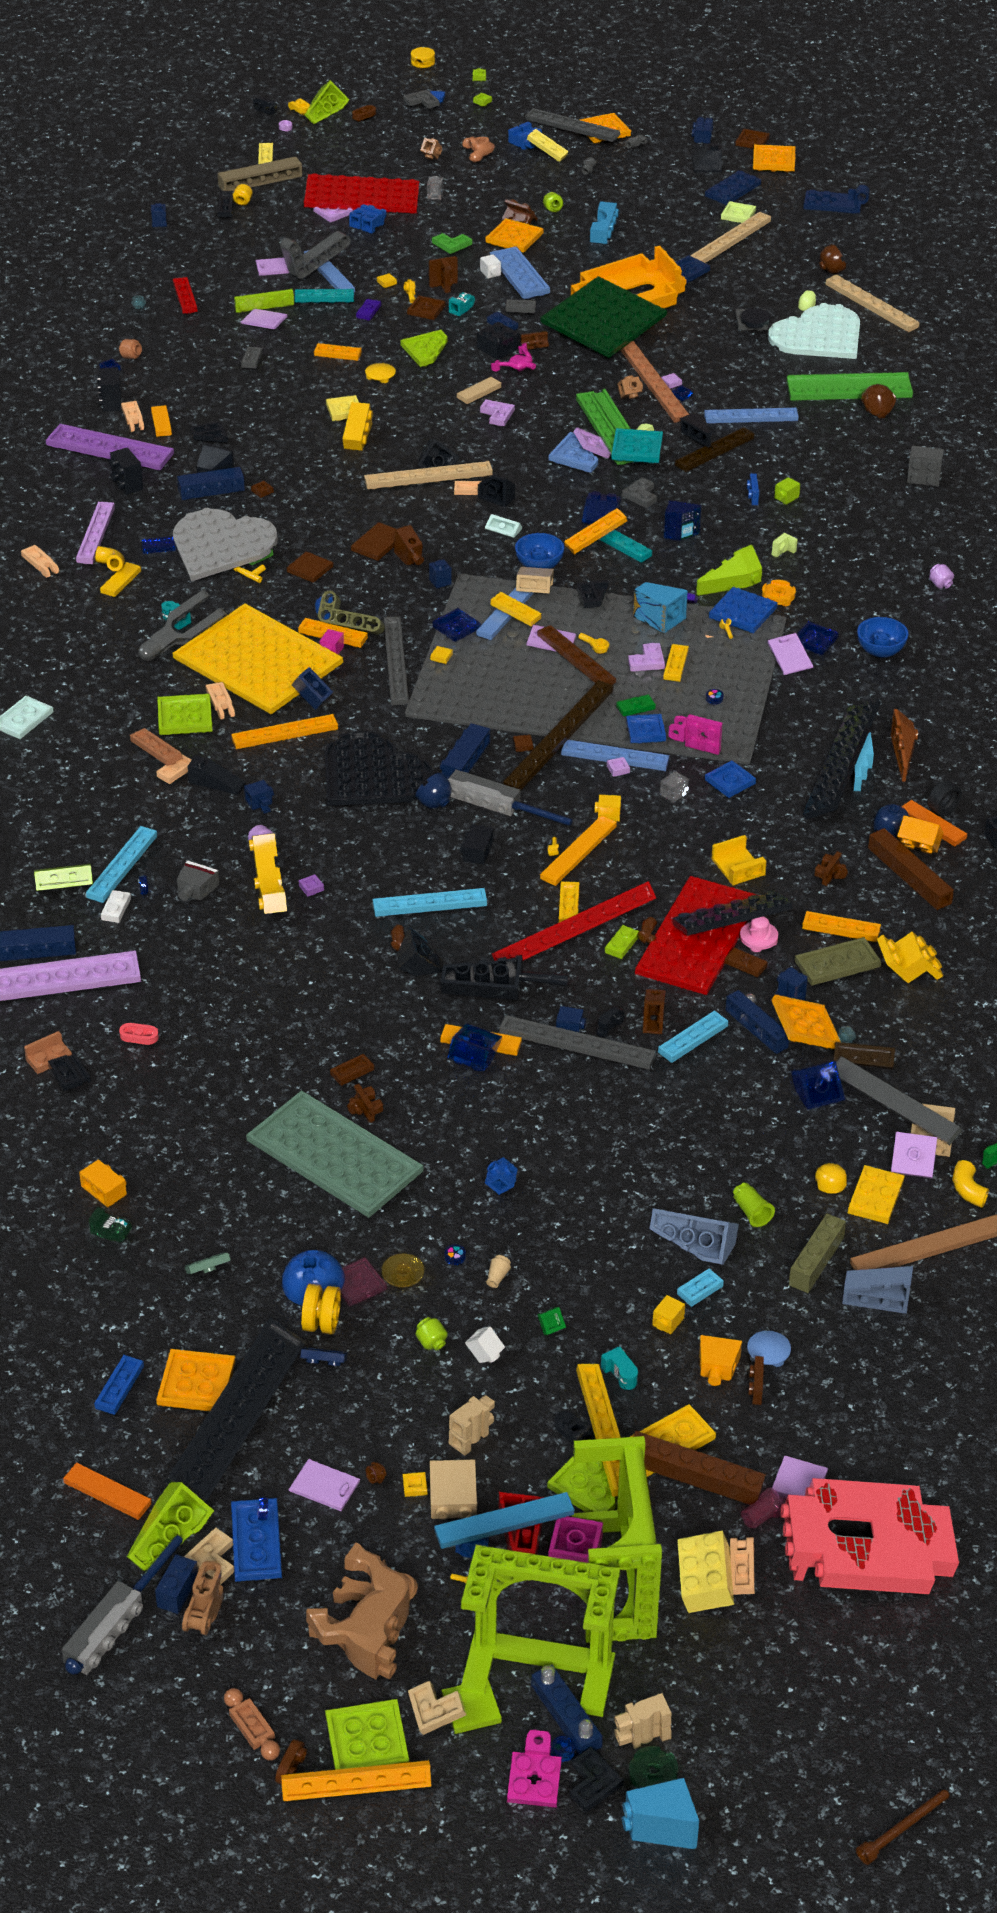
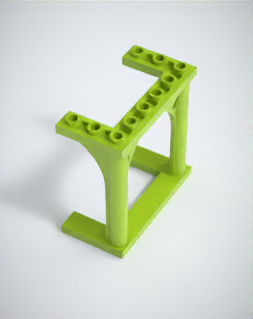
M644 1436L574 1441V1463L620 1460L617 1510L583 1512L571 1515L574 1518L603 1522V1533L621 1532V1539L607 1548L588 1549V1563L620 1568L621 1570H626L629 1595L623 1610L613 1619L612 1641L656 1638L662 1548L661 1544H657L644 1463L645 1438ZM585 1630L586 1643L590 1642L591 1630Z
M476 1545L461 1601V1609L475 1611V1631L461 1689L485 1693L493 1658L544 1667L553 1665L556 1669L586 1674L580 1705L588 1715L603 1717L615 1661V1653L612 1652L614 1601L620 1568ZM526 1580L558 1584L571 1590L587 1604L583 1629L591 1630L590 1648L497 1633L498 1595L507 1586Z

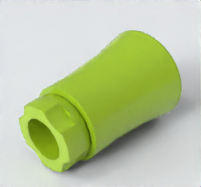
M742 1183L735 1187L733 1190L734 1199L753 1227L764 1226L773 1218L775 1213L774 1206L766 1201L748 1183Z

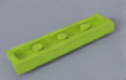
M292 289L237 296L234 297L235 311L239 313L253 311L254 309L261 310L294 305V293Z

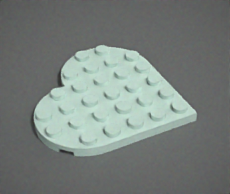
M821 303L818 306L805 310L801 318L790 316L787 319L774 323L769 329L768 339L772 346L776 345L780 351L790 354L857 359L860 319L855 312L841 304L828 305L827 303Z

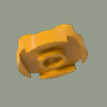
M772 580L771 584L767 585L765 583L762 587V597L778 602L777 605L789 606L795 599L796 589L794 586L792 588L787 581Z

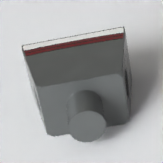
M189 860L186 861L177 878L178 896L183 901H188L190 897L202 900L219 885V871L217 869Z

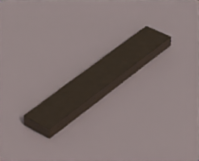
M743 427L712 442L709 448L704 446L676 460L675 466L687 472L754 439L755 434Z

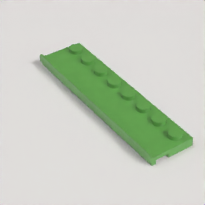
M908 372L787 376L790 400L861 399L862 392L867 387L875 384L887 386L896 395V398L913 397Z
M602 389L600 393L591 391L576 394L577 402L612 456L616 428L630 429L629 425L606 389ZM614 460L617 465H624L626 463L633 462Z

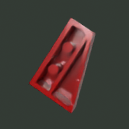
M499 1492V1509L544 1497ZM542 1523L505 1532L508 1550L537 1555Z

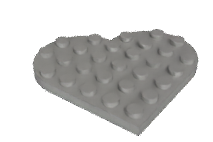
M204 508L188 513L176 524L173 530L176 548L191 581L258 561L270 554L271 549L278 542L276 528L268 520L248 516L236 520L232 514L220 509Z

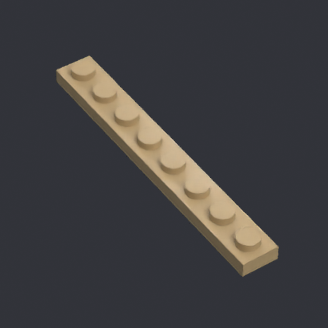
M758 212L690 256L706 263L771 222V216Z
M839 275L826 279L827 286L905 331L910 332L919 328L920 322L841 278Z
M489 461L369 474L364 475V481L367 489L390 488L427 482L486 477L492 475V467Z

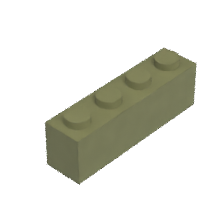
M830 1214L825 1215L791 1267L789 1286L809 1293L844 1239L845 1220Z

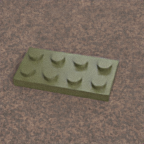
M865 937L795 956L796 964L802 973L808 977L807 980L811 986L881 967V960Z

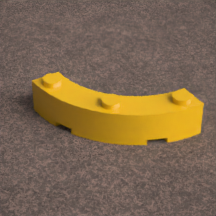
M275 834L251 835L252 840H249V849L254 852L257 878H254L255 889H259L260 898L258 899L259 909L263 910L264 914L287 911L280 868L275 867L274 857L278 856Z

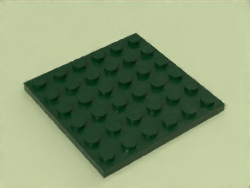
M597 276L540 317L541 323L610 358L667 316V310Z

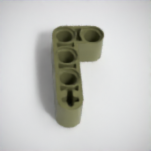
M326 591L322 595L318 611V618L322 622L379 635L384 631V623L375 616L339 610L341 599L333 591ZM334 596V601L328 603L329 598ZM330 613V618L325 620V614ZM346 616V621L341 623V617ZM359 619H362V624L360 626H356V622ZM369 623L372 624V625L378 624V626H375V627L373 628L371 625H369Z

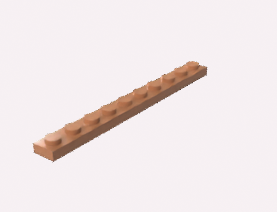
M631 341L623 347L621 352L674 423L680 422V418L689 415L635 342Z

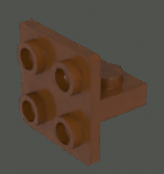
M505 199L504 202L508 207L502 220L507 218L529 225L532 220H538L535 212L531 210L528 204H519L513 199Z
M452 256L429 260V286H441L445 293L451 292V286L458 282L457 257Z

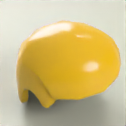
M827 1163L817 1169L815 1181L820 1191L838 1193L846 1187L847 1176L845 1170L840 1165Z

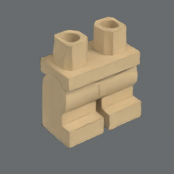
M486 1395L479 1400L473 1396L469 1399L468 1403L452 1413L449 1417V1444L465 1456L471 1451V1444L478 1442L481 1436L485 1438L489 1435V1426L494 1422V1416L490 1411L495 1407V1402Z
M662 1693L641 1700L634 1706L632 1703L626 1704L625 1713L614 1716L617 1727L615 1729V1737L619 1746L632 1743L634 1749L641 1747V1744H647L653 1738L659 1736L662 1742L671 1739V1711Z

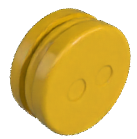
M427 47L413 49L411 51V64L418 68L433 66L435 64L434 50Z

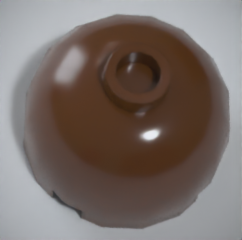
M830 244L820 253L821 262H819L822 270H826L831 274H837L846 269L845 261L842 262L841 260L842 254L834 244Z

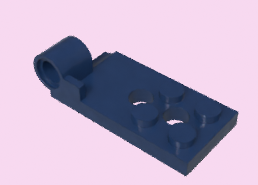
M859 185L856 189H849L848 194L806 190L804 209L860 214L861 204L868 202L870 190L866 185Z

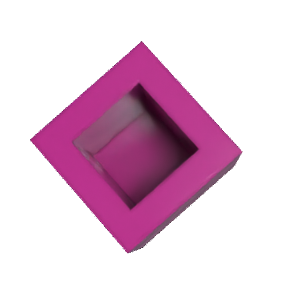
M328 629L320 639V645L339 654L344 647V633Z

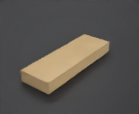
M489 377L457 393V398L469 404L501 388V382L493 377Z

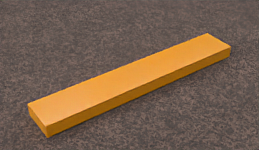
M334 714L233 733L231 738L235 748L241 749L337 730L338 723Z
M601 815L540 874V879L556 886L617 827V822Z
M429 1761L281 1775L283 1801L431 1787Z

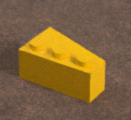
M351 402L343 435L344 449L362 451L364 445H366L373 418L370 404Z

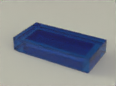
M173 537L141 539L143 553L176 550Z

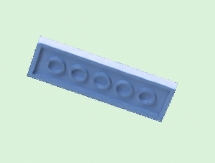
M517 246L490 252V255H494L501 262V272L523 299L550 293V287Z

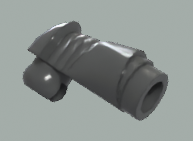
M644 135L628 138L625 146L628 149L638 147L639 145L646 144L647 138Z
M588 157L584 160V165L581 169L582 173L587 175L592 172L593 166L596 165L594 158Z

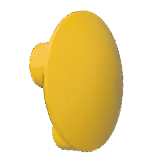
M375 363L368 366L365 370L366 379L380 380L381 383L389 382V379L396 373L395 368L386 363Z

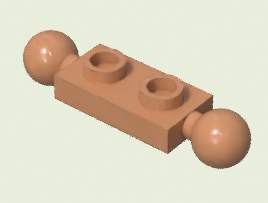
M231 1688L227 1690L224 1694V1702L227 1706L231 1707L229 1715L253 1750L261 1746V1755L264 1759H276L280 1754V1746L277 1742L273 1741L275 1733L250 1698L243 1701V1694L239 1689Z

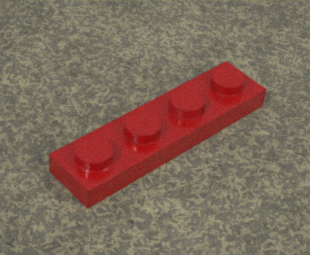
M174 278L173 285L182 313L191 314L197 312V305L188 278Z

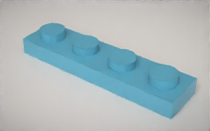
M713 1011L659 1046L658 1053L673 1063L728 1027V1020L716 1011Z

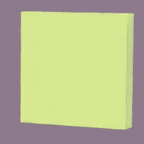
M730 201L722 212L721 219L743 223L754 215L756 206Z

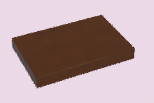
M378 522L351 545V551L378 561L394 547L396 529Z

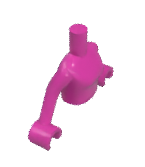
M523 343L522 346H518L519 354H525V356L517 354L509 362H499V360H496L495 363H491L492 371H499L501 369L500 366H509L521 372L526 368L534 370L536 364L532 363L533 359L528 352L527 344Z

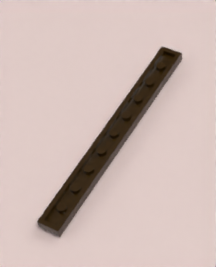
M598 680L503 781V784L522 790L614 691L613 685Z

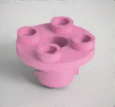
M763 916L752 919L751 922L745 924L740 931V939L753 952H760L777 945L778 931Z

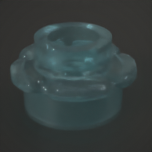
M140 295L134 296L131 302L138 309L142 308L146 303L144 297Z
M849 1026L838 1030V1037L841 1042L853 1043L852 1041L856 1039L855 1032Z

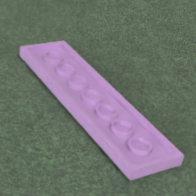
M136 951L0 969V1001L141 982Z

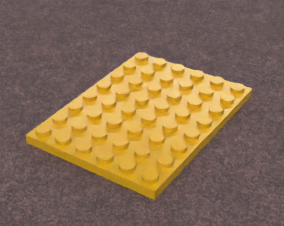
M243 604L173 652L175 660L216 683L223 682L226 689L270 714H273L299 695V692L292 686V683L308 667L320 678H323L343 663V657L247 604Z

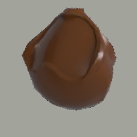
M875 384L867 387L862 392L861 401L867 412L878 418H885L896 403V395L887 386Z

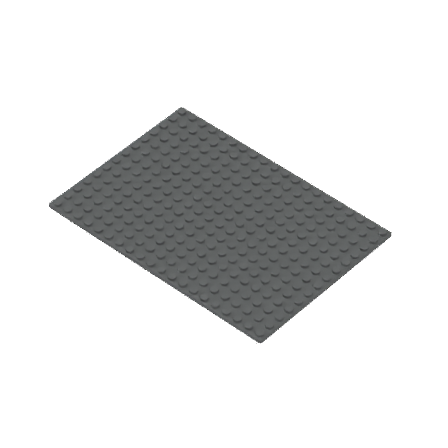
M459 574L405 710V716L467 726L472 723L490 729L547 736L595 683L558 652L528 646L527 641L533 626H529L514 617L507 622L492 640L477 636V629L497 609L490 605L491 599L500 592L509 595L516 588L517 581ZM550 586V593L534 592L524 603L542 613L541 619L534 625L542 627L551 625L556 630L575 633L576 637L573 644L616 678V683L613 684L614 691L568 740L726 762L734 761L740 764L751 763L776 664V658L767 642L768 640L783 636L786 617L770 615L755 633L730 625L733 638L729 639L726 630L720 628V621L709 618V612L714 608L713 606L687 604L686 619L666 633H663L633 617L634 597L630 595L606 593L601 606L584 608L577 589ZM584 633L596 640L599 638L607 640L609 642L607 652L603 654L596 653L589 643L578 638L579 634ZM660 643L666 668L672 644L689 646L680 682L663 680L665 669L630 671L628 655H643V644ZM436 646L453 650V655L447 664L430 660V655ZM717 690L718 692H721V695L719 698H716V695H718L716 692L712 694L715 696V698L710 697L709 692ZM649 694L656 704L655 709L633 715L661 714L666 741L631 743L626 716L623 717L616 707V702ZM691 714L723 723L719 755L686 747L685 741L681 742L671 739L669 737V726L674 724V718L676 716L688 717ZM673 730L675 734H679L678 731Z

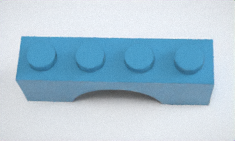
M600 201L597 220L599 222L592 223L590 242L607 244L608 239H611L614 224L616 225L619 216L617 203Z

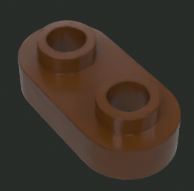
M366 105L353 110L352 118L357 122L371 118L376 114V107Z
M296 1739L292 1740L277 1769L276 1783L282 1785L281 1775L297 1773L299 1762L302 1763L307 1754L304 1742Z

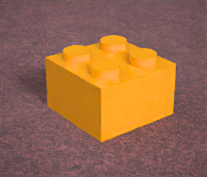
M904 815L897 837L906 848L914 849V847H917L924 853L932 854V852H938L944 832L938 824Z

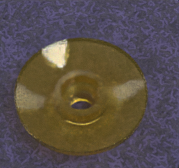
M411 1254L393 1255L382 1266L383 1278L386 1282L396 1287L415 1285L424 1275L422 1261Z

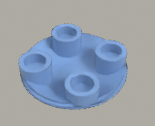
M761 1331L749 1339L747 1349L752 1362L755 1363V1356H763L765 1365L780 1367L789 1357L791 1345L788 1339L778 1332Z

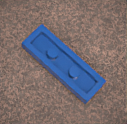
M123 1355L94 1403L95 1409L115 1415L142 1371L144 1362Z

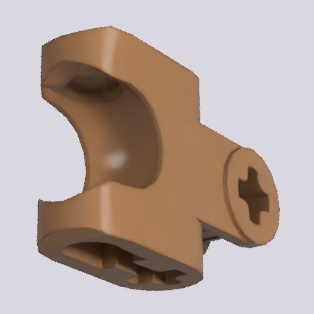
M205 1561L199 1568L192 1588L193 1596L183 1617V1631H189L191 1628L201 1630L202 1635H207L211 1623L217 1617L224 1592L223 1586L219 1585L222 1575L221 1565L215 1561ZM209 1570L215 1571L213 1579H207L204 1576L205 1573Z

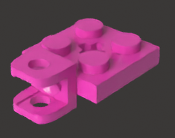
M691 714L688 717L676 716L674 724L669 726V737L677 741H685L686 747L719 755L723 723ZM673 730L678 731L679 734H675Z
M530 1730L526 1737L525 1753L513 1752L507 1794L508 1803L557 1807L562 1757L550 1756L551 1737L549 1732ZM532 1775H538L541 1781L538 1780L536 1784H531V1780L528 1778Z

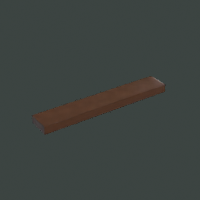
M549 625L537 630L538 637L594 683L598 680L611 685L616 683V678L553 626Z

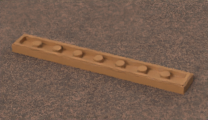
M997 1214L850 1258V1264L854 1270L894 1268L997 1237Z

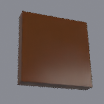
M743 129L736 140L735 146L754 149V144L765 145L770 133Z
M418 296L407 309V314L435 320L446 306V301Z
M306 551L287 567V572L314 583L333 567V562Z

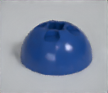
M532 533L521 537L516 542L515 551L518 560L524 567L552 569L560 562L563 556L564 544L559 538L551 534Z
M874 617L863 621L858 626L857 636L861 647L867 653L875 657L886 658L897 654L904 647L908 639V630L904 624L895 619Z
M307 1250L297 1254L288 1262L283 1272L282 1288L285 1295L292 1302L303 1306L305 1291L310 1283L321 1285L323 1293L327 1286L340 1287L342 1291L345 1284V1274L341 1264L331 1254L321 1250Z

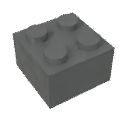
M912 446L907 483L939 486L944 449Z

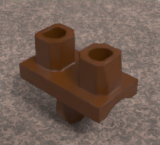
M547 331L520 334L521 346L523 343H526L527 349L549 347Z
M836 852L834 856L825 853L822 864L816 866L814 876L823 879L822 885L828 886L833 877L835 879H844L847 876L848 870L846 865L839 862L842 853Z
M360 1084L354 1085L356 1095L349 1099L348 1111L351 1114L358 1115L363 1113L369 1123L375 1121V1114L383 1112V1103L380 1099L370 1101L375 1099V1091L372 1086L362 1089Z

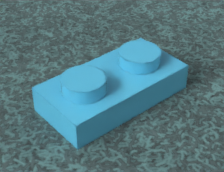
M707 1269L679 1287L677 1295L692 1307L722 1288L724 1281L711 1269Z

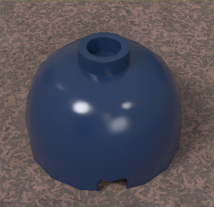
M437 773L427 779L428 783L425 786L422 784L416 792V798L420 803L432 809L446 806L450 801L449 798L452 793V787L447 777L442 773Z
M885 805L875 815L874 830L879 831L885 828L896 839H899L897 836L903 816L910 817L905 808L899 805Z

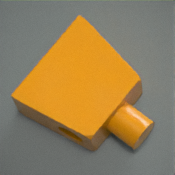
M701 1335L699 1349L700 1375L708 1377L710 1385L718 1386L721 1384V1379L728 1381L732 1379L741 1357L742 1341Z

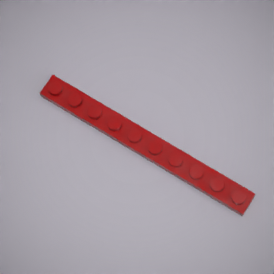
M645 882L492 953L494 961L503 957L511 959L522 955L523 960L654 900L656 896L650 882Z

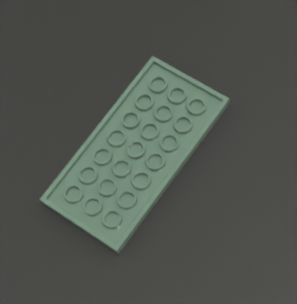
M302 1090L246 1135L248 1142L368 1218L423 1172L422 1164Z

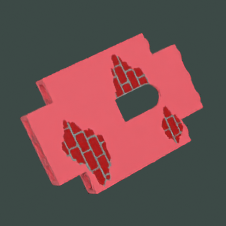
M812 1478L810 1486L806 1487L805 1496L788 1495L785 1504L781 1505L780 1514L781 1518H784L785 1521L783 1536L787 1537L785 1554L789 1556V1569L793 1571L794 1580L803 1581L808 1567H815V1576L819 1577L820 1587L930 1594L935 1582L934 1576L953 1577L958 1567L959 1560L949 1506L922 1504L920 1486ZM831 1520L871 1522L873 1538L836 1535L830 1531L828 1523Z

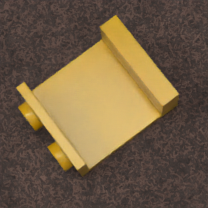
M746 835L712 845V860L732 885L764 876L766 872V860L764 857L754 859L746 849Z

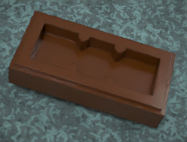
M734 948L725 958V964L755 977H759L768 964L767 961L737 948Z
M361 1054L330 1069V1075L342 1086L373 1071L374 1064L364 1054Z

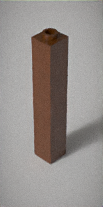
M885 828L870 834L868 849L936 910L952 904L954 889Z

